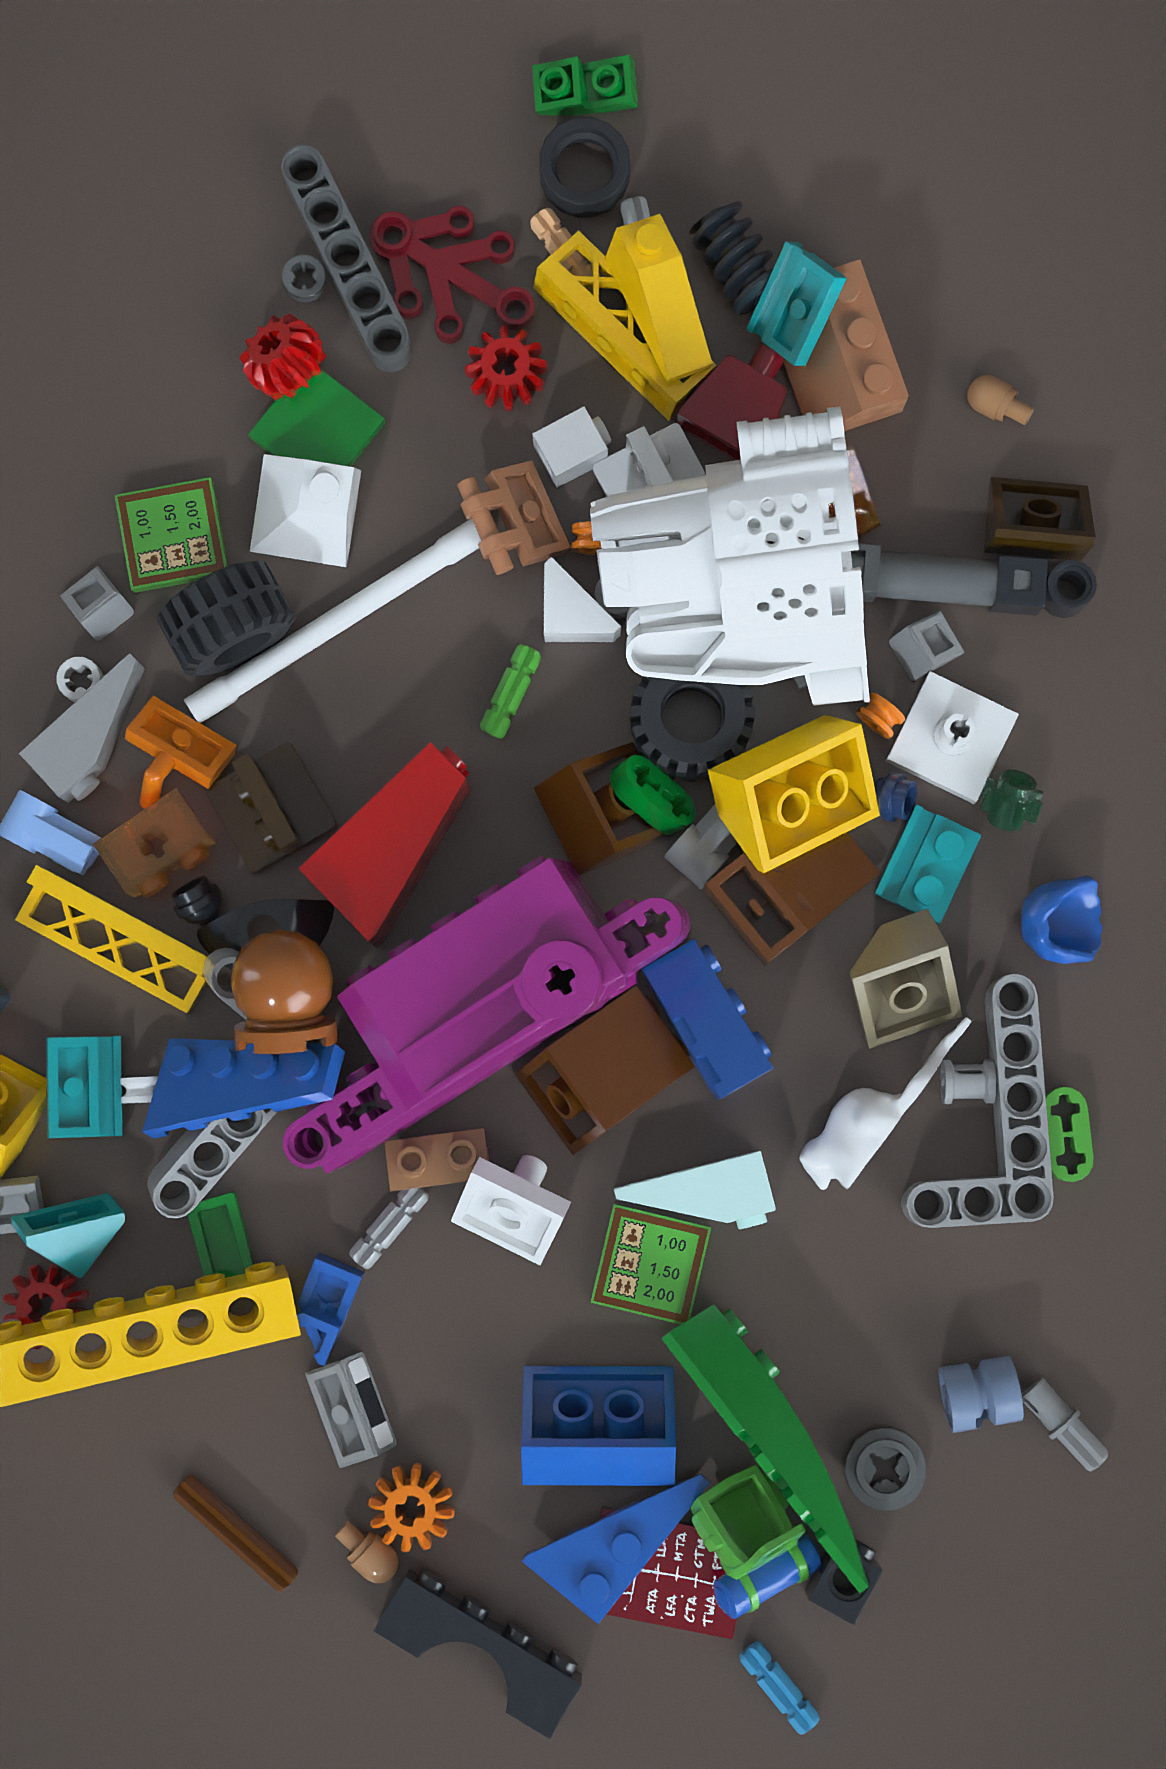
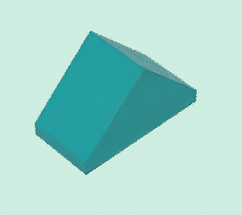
M109 1193L11 1216L12 1226L26 1246L79 1278L83 1277L125 1222L124 1211Z

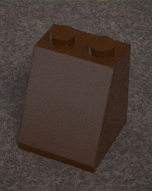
M636 985L548 1046L515 1075L571 1154L574 1155L695 1066L689 1059V1053L685 1044L677 1036L672 1035L660 1019L656 1004L651 998L643 995Z

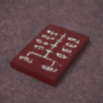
M602 1506L600 1518L618 1509ZM682 1521L676 1525L606 1614L727 1639H733L737 1618L731 1619L725 1614L715 1600L714 1581L726 1574L715 1551H708L692 1523Z

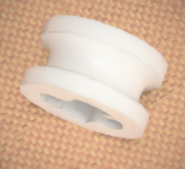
M73 657L66 660L60 666L57 672V685L59 690L69 700L76 702L104 675L102 670L93 661L85 657ZM87 669L91 670L92 674L87 676L92 681L91 686L87 690L79 687L75 692L71 691L70 687L75 685L69 679L74 671L83 674Z
M158 1076L120 1078V1085L126 1088V1094L121 1097V1104L150 1103Z

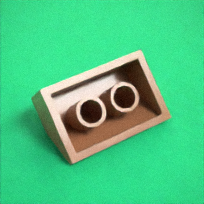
M860 259L834 268L847 277L806 366H793L786 359L783 362L801 416L809 412L812 414L827 413V408L840 406L844 431L901 413L909 397Z

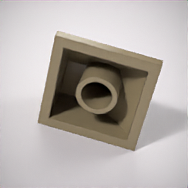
M925 909L882 924L849 972L865 1040L869 1049L962 1017L948 944L929 910Z

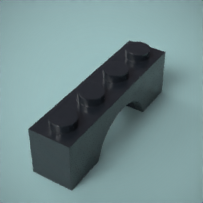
M408 1569L378 1620L374 1632L416 1658L431 1648L448 1642H465L482 1648L496 1660L505 1676L508 1690L506 1713L548 1739H551L582 1685V1674L576 1671L578 1667L577 1662L557 1649H552L548 1654L532 1644L535 1639L534 1636L517 1624L508 1622L507 1626L504 1627L488 1617L491 1612L490 1609L478 1600L467 1595L464 1596L463 1600H460L445 1591L447 1583L434 1573L421 1569L418 1574Z

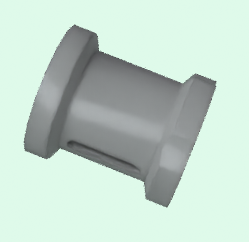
M984 1059L982 1064H953L951 1060H942L940 1066L942 1103L952 1104L953 1099H983L986 1104L994 1103L996 1098V1069L994 1061L992 1059Z

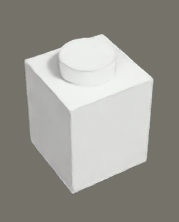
M585 406L532 434L533 446L556 488L592 470L595 463L607 458L608 448L606 445L612 442L600 417L597 416L591 419Z

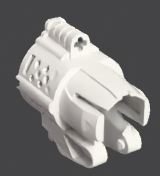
M840 406L827 408V413L812 414L809 412L804 416L796 417L785 415L784 418L769 420V418H763V421L749 423L747 420L738 421L737 431L740 460L705 465L706 475L617 493L591 502L593 541L601 542V549L597 550L604 605L606 607H630L627 612L626 631L628 637L626 658L634 672L647 677L735 685H763L805 675L814 706L864 700V703L869 702L861 568H853L851 551L859 550ZM834 501L836 517L829 518L828 503H833Z

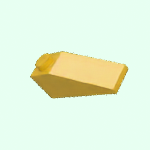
M661 214L616 228L605 260L666 382L670 383L710 369L712 360L683 259Z

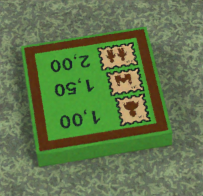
M211 477L115 495L130 586L134 593L195 582L214 571L228 566L214 483Z
M614 1204L591 1303L677 1324H683L688 1321L693 1309L711 1227Z

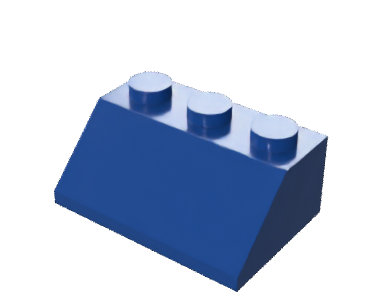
M523 1366L522 1485L675 1486L674 1366Z

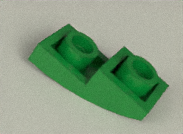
M630 55L583 63L577 56L532 65L535 111L538 115H582L638 108L635 61Z

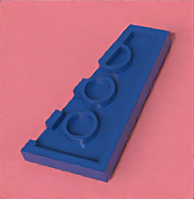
M169 1038L142 1132L155 1139L169 1136V1130L184 1127L192 1131L208 1127V1122L229 1118L232 1121L251 1118L252 1112L270 1108L278 1112L333 1100L345 1051L336 1044L326 1047L322 1043H306L307 1051L254 1054L253 1043L246 1045V1049L237 1051L235 1049V1040Z

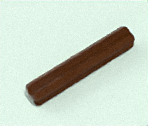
M194 1475L185 1477L175 1488L172 1494L174 1499L276 1591L283 1592L298 1575V1569Z

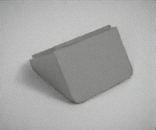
M99 566L95 567L60 595L75 617L96 641L102 640L134 614L133 608Z
M941 611L906 626L889 640L892 650L911 681L922 678L930 671L938 669L965 653Z

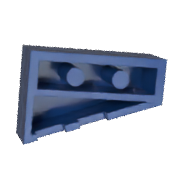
M693 939L642 968L641 973L680 1040L685 1044L691 1059L715 1100H719L772 1070L773 1066L768 1058L772 1057V1054L758 1030L752 1033L744 1021L742 1015L746 1014L747 1011L732 987L725 990L715 974L722 969L710 947L706 944L699 948Z

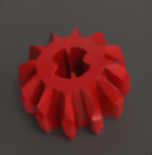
M291 313L283 316L282 319L273 315L268 325L264 327L257 326L258 332L256 335L245 340L248 349L239 358L244 364L243 372L247 375V380L257 390L260 389L274 400H278L284 394L293 398L298 388L302 386L309 388L308 381L310 378L321 374L318 364L325 359L326 354L322 349L323 342L318 338L319 334L310 324H306L302 319L296 318Z
M502 325L499 329L500 338L494 340L490 333L484 331L481 334L484 348L480 346L469 347L468 354L474 362L465 365V375L475 379L470 385L473 395L486 393L485 405L492 408L496 405L498 399L502 398L505 410L510 412L514 406L513 398L518 397L527 406L532 403V397L528 389L533 391H542L544 389V380L539 375L548 371L547 360L538 358L542 353L540 342L527 344L528 334L524 329L518 331L514 339L509 338L508 327ZM507 362L508 367H510L514 363L515 372L505 376V370H502L500 375L498 365Z
M56 1263L50 1265L46 1275L39 1264L30 1266L29 1279L22 1275H17L12 1279L14 1287L20 1294L8 1293L3 1296L4 1303L16 1306V1311L6 1314L3 1317V1321L19 1320L22 1326L42 1321L43 1316H41L39 1311L43 1304L39 1299L49 1296L54 1300L50 1306L51 1311L72 1309L73 1314L87 1311L86 1308L76 1306L77 1301L89 1297V1292L87 1289L73 1292L71 1288L77 1283L79 1277L70 1273L61 1281L62 1268ZM43 1345L33 1346L32 1349H41Z

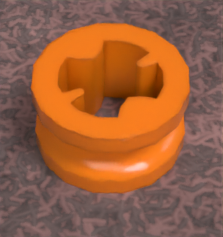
M591 521L573 524L572 533L577 536V540L572 542V551L584 555H597V550L601 549V542L593 541Z
M873 692L869 694L868 706L859 707L855 712L865 725L886 739H890L893 736L892 728L894 725H901L905 721L904 715L893 704Z

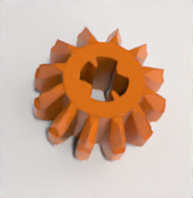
M414 1463L411 1470V1478L407 1479L405 1471L400 1465L395 1466L392 1469L395 1484L386 1478L380 1477L376 1482V1487L385 1496H372L368 1503L369 1507L384 1511L372 1518L370 1522L372 1528H380L388 1524L390 1528L385 1533L382 1541L389 1545L397 1534L403 1536L401 1550L403 1552L410 1551L413 1537H417L423 1550L429 1549L432 1542L428 1530L436 1536L443 1538L447 1534L448 1529L438 1518L450 1519L455 1514L454 1507L439 1504L452 1496V1488L448 1486L435 1491L433 1487L441 1477V1473L437 1470L430 1474L427 1481L420 1479L423 1470L421 1463ZM408 1496L419 1498L417 1506L422 1504L425 1506V1510H420L415 1519L405 1516L406 1508L403 1510L399 1508V1504H405Z

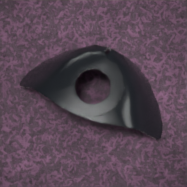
M271 899L258 901L222 915L197 930L196 935L201 946L209 954L221 948H232L240 952L242 947L251 941L247 933L249 922L255 916L267 914L277 921L279 930L299 932L316 942L320 947L330 928L334 914V905L329 900ZM233 963L224 966L232 971Z

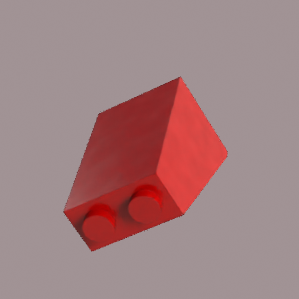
M430 742L298 868L365 939L376 948L385 942L471 791L466 777L470 774L466 770L467 766L448 746L439 751Z

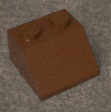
M633 742L572 762L534 787L543 809L578 875L610 864L665 836L623 803L611 787L610 774L612 769L630 756L639 755Z

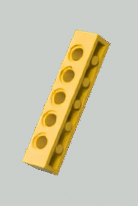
M261 1262L247 1267L245 1274L225 1278V1275L221 1273L210 1274L196 1279L194 1286L177 1290L172 1285L158 1286L147 1290L144 1293L145 1297L125 1302L122 1297L107 1298L96 1302L93 1305L94 1309L74 1314L72 1309H60L45 1314L40 1322L23 1326L20 1321L1 1323L0 1407L300 1336L291 1284L285 1265L275 1266L274 1262ZM248 1297L255 1301L253 1309L246 1315L237 1316L228 1311L230 1304L237 1298ZM189 1309L202 1311L205 1314V1318L199 1325L189 1328L178 1323V1319L183 1312ZM139 1321H147L154 1325L155 1330L145 1339H134L127 1333L130 1326ZM88 1333L98 1334L105 1340L103 1345L94 1351H84L76 1345V1342L81 1336ZM43 1345L51 1349L53 1355L44 1363H33L26 1358L25 1353L33 1346Z

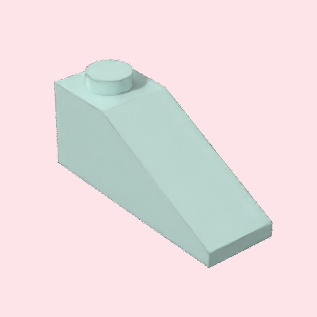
M758 1150L614 1188L615 1196L618 1200L725 1223L736 1221L738 1229L766 1223L765 1213L776 1210L762 1154Z

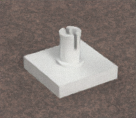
M930 671L890 750L886 762L975 804L1019 714Z
M522 1156L514 1173L479 1157L470 1174L451 1222L541 1265L571 1202L540 1187L547 1172V1166L543 1161L534 1156Z

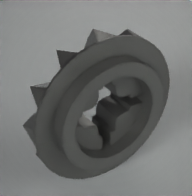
M873 1428L870 1432L855 1439L853 1446L845 1457L846 1481L853 1494L863 1504L882 1511L896 1510L908 1505L920 1493L926 1478L925 1458L918 1444L905 1433L894 1428ZM901 1452L896 1458L897 1461L894 1463L893 1469L897 1473L898 1479L902 1482L898 1485L893 1479L890 1481L887 1477L883 1476L878 1481L875 1480L869 1485L874 1479L873 1475L877 1470L869 1455L873 1453L876 1457L880 1456L882 1459L888 1460L891 1456L895 1457Z

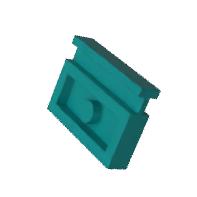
M786 241L746 330L762 337L761 341L793 366H806L847 277L814 253H808L799 242Z
M916 804L873 895L878 898L881 897L912 914L928 909L935 923L939 925L981 838V834L943 816L935 815Z
M121 1036L46 1038L47 1138L123 1136L122 1085H120V1078H122Z

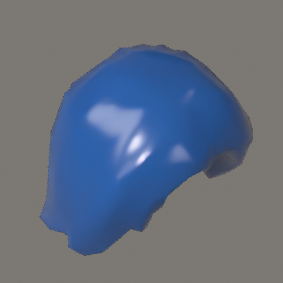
M1089 875L1057 879L1039 885L1023 899L1021 907V937L1040 958L1061 964L1082 963L1094 960L1095 954L1101 946L1100 936L1102 932V924L1099 921L1101 906L1097 895V881Z

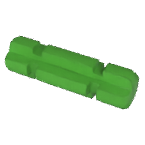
M519 644L516 647L510 660L512 667L506 668L490 702L492 709L486 710L480 723L481 730L493 737L502 739L511 724L509 717L510 715H515L531 682L529 675L530 673H535L541 661V654L527 645Z

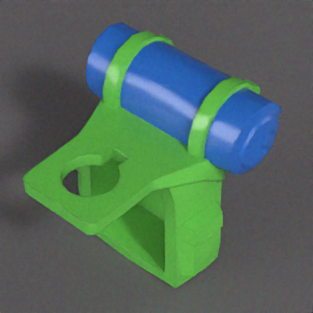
M757 1464L724 1479L699 1496L691 1506L693 1513L691 1521L708 1551H715L726 1573L714 1581L713 1589L719 1608L731 1619H736L746 1612L751 1613L757 1610L759 1604L795 1583L804 1582L810 1574L821 1569L822 1564L816 1545L804 1533L806 1531L804 1526L799 1524L792 1528L785 1512L788 1503L784 1495L781 1494L776 1483L766 1473H762Z

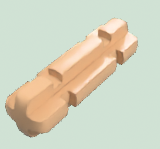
M551 208L541 210L530 220L531 229L540 240L545 239V248L550 254H553L572 237L566 227L560 228L561 221ZM578 250L561 264L573 276H592V264H587L588 261ZM586 288L590 293H592V288Z

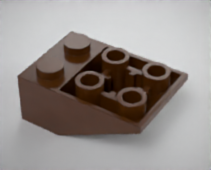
M848 832L765 873L758 871L744 852L705 883L703 890L764 966H766L878 876L880 872Z

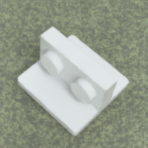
M673 423L650 436L643 426L626 435V448L593 465V472L606 497L617 493L706 475L678 423Z

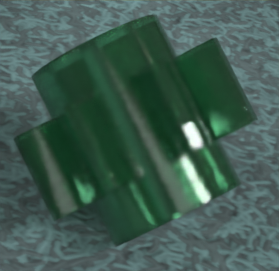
M1005 770L1001 773L999 781L991 777L987 778L980 797L983 799L980 809L988 811L987 819L993 826L1005 831H1018L1022 828L1025 820L1036 824L1043 806L1041 802L1043 791L1036 790L1037 782L1031 775L1019 770Z

